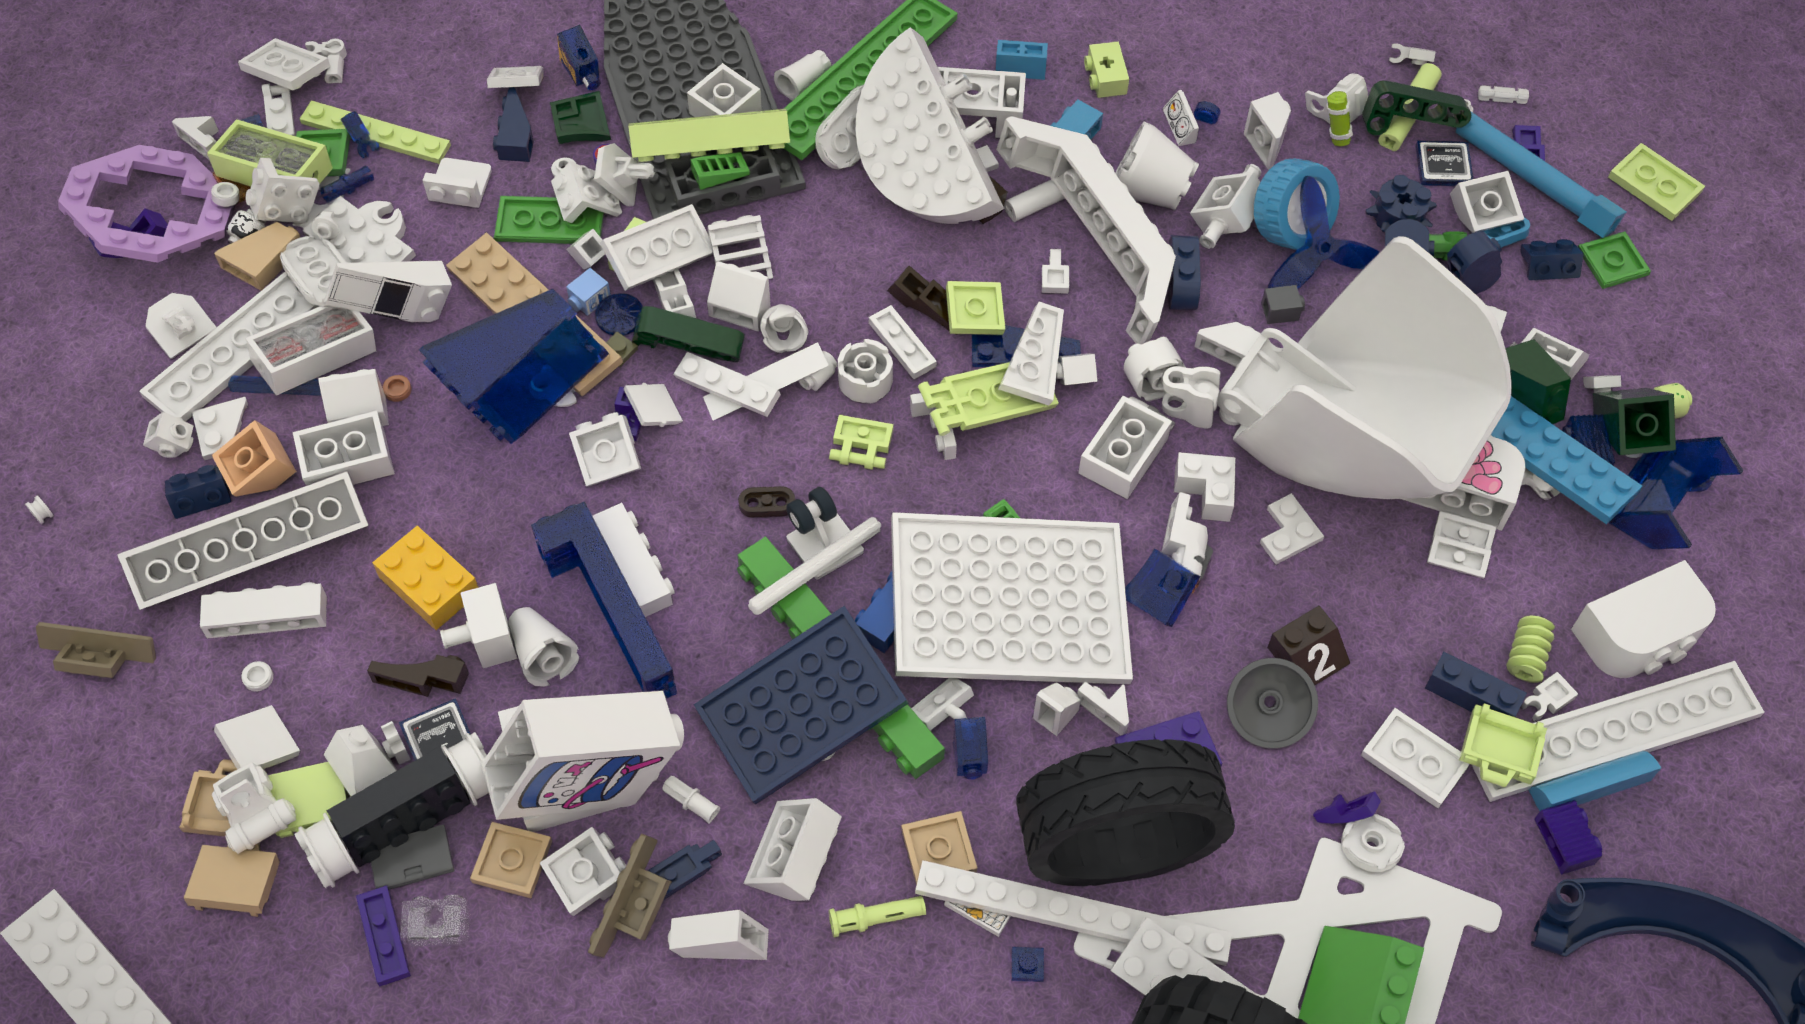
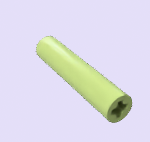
M1423 64L1410 86L1434 90L1442 76L1441 70L1434 64ZM1409 99L1404 104H1409L1414 99ZM1394 115L1388 130L1380 135L1378 139L1379 144L1392 151H1397L1416 119Z

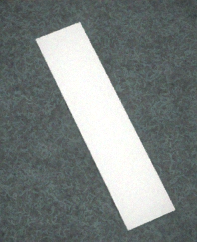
M817 342L747 377L779 390L827 367L828 363ZM711 393L703 397L712 420H716L742 407Z

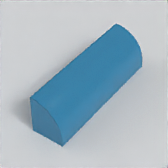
M1640 751L1533 786L1529 792L1539 811L1573 800L1577 801V805L1649 782L1660 771L1661 766L1650 753Z

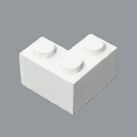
M1178 453L1175 466L1174 492L1202 495L1201 519L1230 522L1234 508L1235 457Z

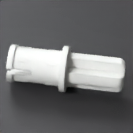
M670 776L664 782L662 789L665 793L683 804L684 810L690 809L706 820L707 823L710 824L719 813L720 807L702 796L698 788L692 789L675 776Z

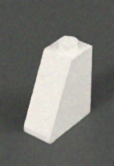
M741 910L672 918L671 930L668 933L669 949L683 958L767 960L769 929Z

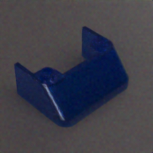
M1722 436L1676 440V450L1643 453L1627 475L1641 484L1642 489L1608 523L1650 549L1690 548L1692 543L1672 514L1687 492L1707 490L1712 485L1716 476L1738 475L1744 470Z

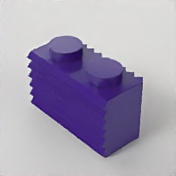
M1573 800L1543 809L1535 817L1534 820L1561 875L1595 865L1602 857L1601 842L1598 837L1591 834V829L1588 828L1587 814L1582 808L1577 806V801Z

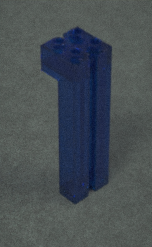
M585 501L570 505L552 516H544L536 523L531 524L533 535L538 540L536 541L538 552L552 578L576 567L580 568L642 691H663L665 699L676 695L677 689L673 681L675 680L673 669Z

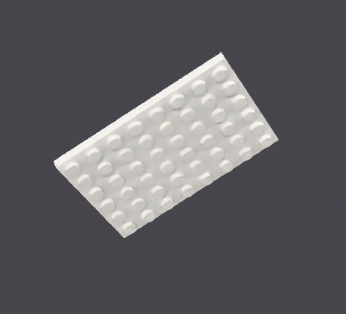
M892 513L895 676L1131 684L1133 675L1119 523Z

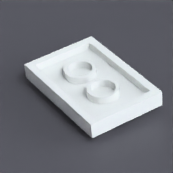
M276 38L238 61L242 71L290 90L299 89L304 83L319 76L321 72L330 67L327 57Z
M1394 708L1361 754L1363 758L1437 808L1441 806L1470 765L1459 760L1461 751L1396 708Z

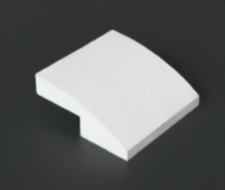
M1440 511L1427 563L1484 579L1491 555V546L1496 526Z

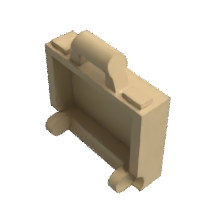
M223 759L214 774L211 771L204 770L194 772L182 811V822L179 826L182 832L226 836L225 831L230 828L227 816H222L217 810L212 793L214 791L213 784L227 776L225 772L237 770L232 760Z
M260 842L254 845V848L246 849L239 854L228 846L202 845L184 895L185 902L188 906H194L196 910L203 911V908L249 912L251 916L258 917V914H262L263 906L268 901L280 862L277 854L260 851Z

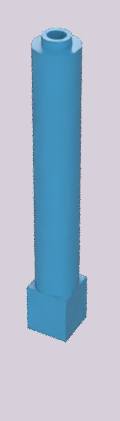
M1471 112L1470 122L1466 126L1456 129V134L1579 217L1578 222L1600 237L1604 238L1612 234L1625 216L1626 211L1603 195H1594L1473 112Z

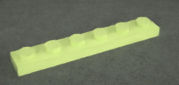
M312 100L300 117L301 124L321 130L348 129L352 139L440 164L451 146L450 140Z

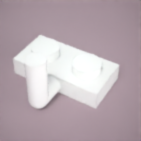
M948 678L911 708L930 731L950 716L955 719L964 740H970L974 736L965 712L959 708L973 697L974 694L971 687L958 678Z

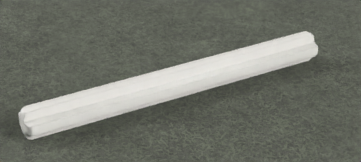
M875 517L867 519L751 598L748 608L755 615L761 614L879 533L881 523Z

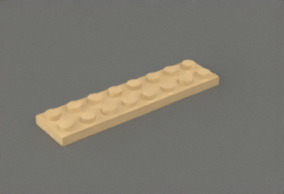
M487 232L446 264L447 269L544 362L554 369L581 397L623 363L621 356Z

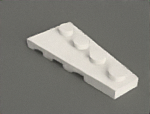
M1038 302L1000 383L999 390L1048 406L1052 403L1064 314L1063 309Z

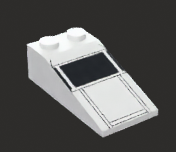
M442 261L336 263L324 302L325 305L408 322H432L439 319L452 284Z

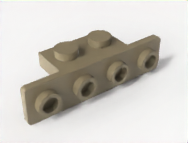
M39 622L36 625L39 647L60 651L53 660L56 671L113 678L125 660L154 663L156 659L153 638L149 636Z
M641 834L639 839L631 846V857L626 868L618 875L617 888L613 897L604 906V916L599 928L595 929L591 935L588 953L604 958L618 929L640 940H646L672 882L645 870L657 844V839Z

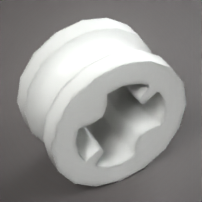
M35 496L34 502H27L25 505L39 523L43 524L46 517L51 518L54 515L38 496Z

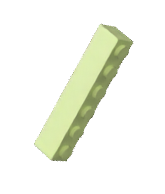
M786 109L629 123L628 126L632 158L638 157L639 162L652 161L656 155H664L665 159L680 158V153L690 152L691 156L694 157L707 155L706 151L717 150V154H727L733 152L732 148L743 147V151L759 150L758 146L769 145V149L784 148V143H790Z

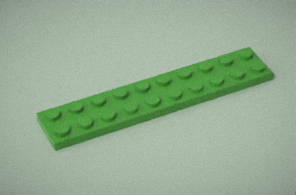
M906 0L784 108L787 110L790 143H784V149L803 160L816 148L815 138L821 123L854 88L864 85L873 65L889 44L911 27L924 38L927 46H929L957 20L958 13L937 0Z

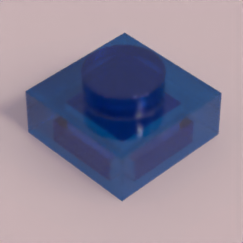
M1012 947L1011 981L1043 982L1044 948Z

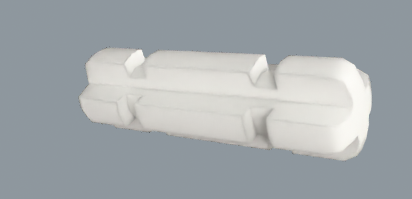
M1482 85L1478 90V99L1482 101L1492 99L1494 102L1507 103L1516 101L1519 104H1526L1529 99V90L1518 88V91H1515V88L1497 86L1491 89V86Z

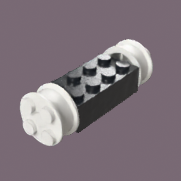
M475 732L471 735L466 733L465 740L449 749L445 746L436 748L326 810L327 813H323L324 819L306 829L300 826L299 831L294 835L308 856L307 859L323 886L326 888L331 885L333 888L335 887V881L352 871L356 874L359 873L351 855L357 865L361 867L379 858L380 850L389 845L398 847L407 842L408 834L427 831L448 816L459 813L470 804L468 797L474 806L478 805L477 799L488 794L489 791L482 768V762L487 755Z

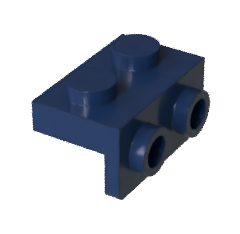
M1560 239L1554 243L1532 241L1531 244H1521L1520 252L1528 263L1527 278L1529 280L1579 278L1581 276L1584 253L1571 240Z
M206 465L186 475L184 473L176 474L165 481V496L175 519L231 502L226 482L217 465Z

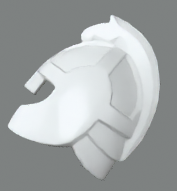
M779 304L773 306L764 313L761 319L760 328L765 337L763 342L775 352L796 351L803 346L807 339L809 331L802 315L789 305ZM789 330L790 334L787 340H780L778 338L777 332Z

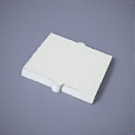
M642 383V385H626L624 387V391L642 426L659 425L664 427L665 425H675L683 421L664 384L647 385Z

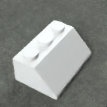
M817 798L777 801L744 884L792 901L809 900L815 890L816 881L822 866L826 862L827 853L833 838L837 834V828L842 816Z

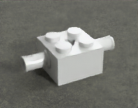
M1248 164L1243 173L1212 178L1190 212L1203 232V235L1199 238L1202 246L1208 249L1214 248L1221 235L1246 232L1251 226V222L1254 219V200L1260 184L1258 178L1261 175V170L1258 166Z

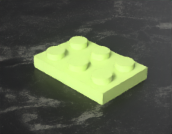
M1642 143L1612 169L1608 176L1612 181L1671 221L1692 203L1705 188V185Z

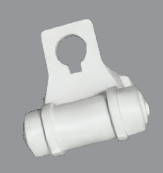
M253 762L235 770L213 784L214 791L212 797L216 808L222 816H227L230 828L225 831L228 847L237 854L246 849L254 848V845L281 829L288 828V824L297 820L294 806L284 798L276 800L271 793L273 785L269 776L261 766H256Z

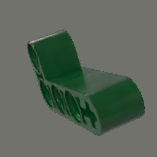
M1385 80L1373 85L1362 112V118L1367 131L1372 135L1385 133L1394 115L1455 128L1466 126L1472 116L1466 101L1461 96ZM1389 94L1387 98L1380 99L1381 96ZM1414 99L1411 103L1404 104L1407 100ZM1438 104L1435 108L1429 109L1430 106ZM1376 117H1380L1379 120H1377V121H1375V122H1371L1372 119H1374V118H1376Z
M644 306L637 317L632 343L638 346L640 344L649 345L653 349L659 343L718 360L739 362L745 334L733 328L657 307Z

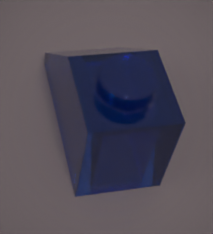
M985 717L955 719L953 748L957 776H964L966 779H977L982 774L987 773L988 749Z

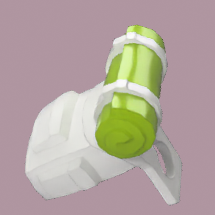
M1354 73L1339 81L1337 86L1328 95L1323 96L1312 91L1305 93L1307 110L1330 124V137L1335 146L1350 144L1351 136H1353L1350 123L1362 114L1368 99L1364 77ZM1312 100L1318 101L1324 109L1321 111L1317 110Z

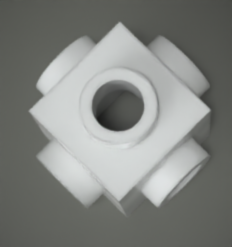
M162 412L149 421L143 446L157 451L163 457L176 458L191 448L193 443L191 435L194 426L178 416H171Z

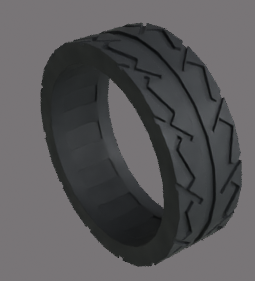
M1137 740L1085 751L1061 760L1060 763L1053 764L1038 772L1025 783L1026 786H1022L1016 796L1017 812L1030 871L1037 878L1054 884L1098 886L1158 876L1185 867L1189 863L1192 864L1210 855L1220 848L1222 843L1227 842L1233 835L1235 820L1231 811L1229 797L1226 793L1225 781L1221 773L1222 769L1215 752L1205 746L1202 747L1200 744L1184 740Z

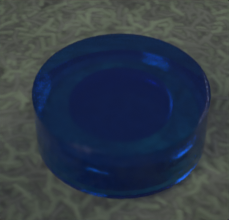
M1202 101L1196 105L1194 117L1199 121L1215 124L1219 119L1221 111L1215 104Z

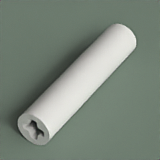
M1051 179L1005 200L1004 209L1013 222H1016L1065 199V197Z

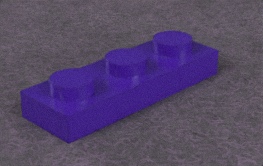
M386 885L356 895L377 984L380 987L410 977L411 974L389 888Z

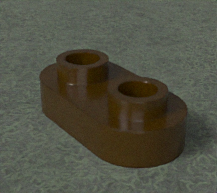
M784 486L751 487L740 493L738 498L739 509L743 515L751 518L787 516V504L795 500V495L791 489ZM778 501L786 502L784 506H778L776 503ZM750 502L758 503L756 507L748 506Z

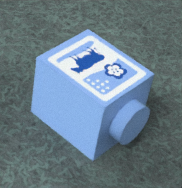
M591 268L566 286L569 305L576 312L581 310L587 316L611 297L609 283Z

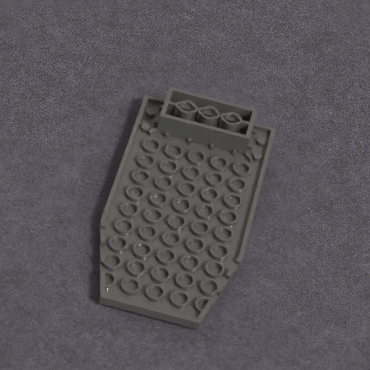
M604 0V71L630 151L629 123L694 117L689 114L687 92L722 63L760 88L761 111L778 109L750 34L745 27L739 24L736 15L729 11L724 0ZM769 145L758 146L759 150L743 151V147L732 148V153L741 152L750 175L700 190L692 173L690 159L702 156L693 157L690 152L680 153V158L665 159L664 155H656L652 161L639 162L638 157L633 158L638 163H650L654 166L653 171L655 174L653 177L640 179L653 219L691 204L697 214L702 215L806 189V184L796 156L784 148L769 149ZM717 150L706 151L707 155L704 156L719 154H717ZM737 162L733 163L734 168H740Z

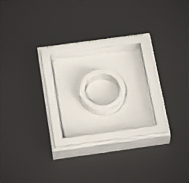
M542 66L494 68L487 78L488 88L539 86L544 77V70Z
M272 705L218 723L214 728V732L237 769L251 762L265 769L293 759L300 752Z

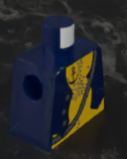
M581 25L557 33L559 59L575 85L585 84L588 90L598 88L601 84L599 80L598 58Z

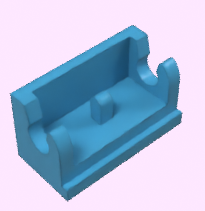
M998 40L995 71L1026 73L1025 78L1045 80L1048 43Z

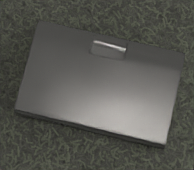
M445 825L436 826L427 831L408 834L409 838L404 844L398 847L389 845L380 850L379 858L371 862L376 889L387 885L390 890L454 872L455 869Z

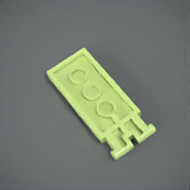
M1010 362L944 377L940 384L930 386L928 382H923L918 385L927 408L936 407V410L932 411L930 415L940 436L948 434L951 428L959 426L962 431L1050 410L1055 408L1059 402L1055 394L1052 403L1048 406L999 390L998 388Z

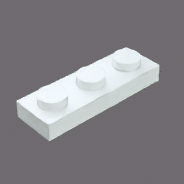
M892 305L869 317L870 326L913 379L936 368L937 361Z

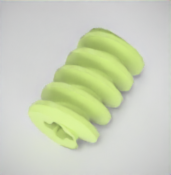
M1525 616L1517 624L1518 629L1514 635L1515 639L1512 643V649L1506 666L1509 673L1518 679L1529 683H1539L1544 678L1542 673L1546 670V663L1544 662H1547L1549 659L1548 652H1550L1552 648L1551 642L1554 640V634L1551 631L1555 629V625L1539 616Z

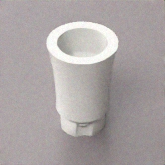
M817 50L812 54H807L797 62L774 73V82L778 91L793 101L831 67L830 59L823 51Z

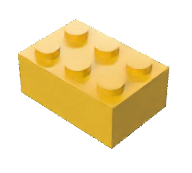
M419 526L413 528L372 562L378 577L435 630L439 629L464 607L461 592L478 588L475 577Z

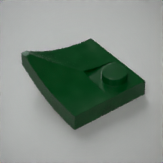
M600 91L550 102L559 144L576 141L603 142L611 140Z

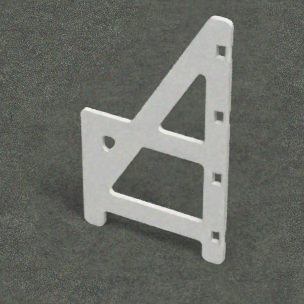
M1321 838L1298 900L1165 917L1232 932L1231 940L1272 935L1282 936L1284 944L1268 991L1265 995L1254 994L1262 998L1266 997L1286 1008V1012L1295 1018L1299 1016L1298 1003L1324 926L1340 928L1426 918L1430 926L1423 946L1424 952L1405 1024H1435L1464 927L1471 926L1481 931L1492 933L1499 926L1502 910L1494 902L1398 865L1383 872L1366 871L1355 866L1347 859L1342 850L1341 843L1328 838ZM1341 878H1348L1362 884L1364 891L1343 895L1338 892L1337 886ZM1079 932L1074 943V952L1084 959L1111 969L1115 962L1107 959L1111 950L1122 953L1128 943Z

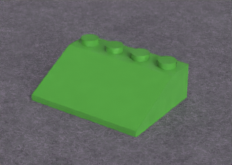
M1324 926L1298 1019H1302L1307 1024H1405L1424 948L1391 936Z

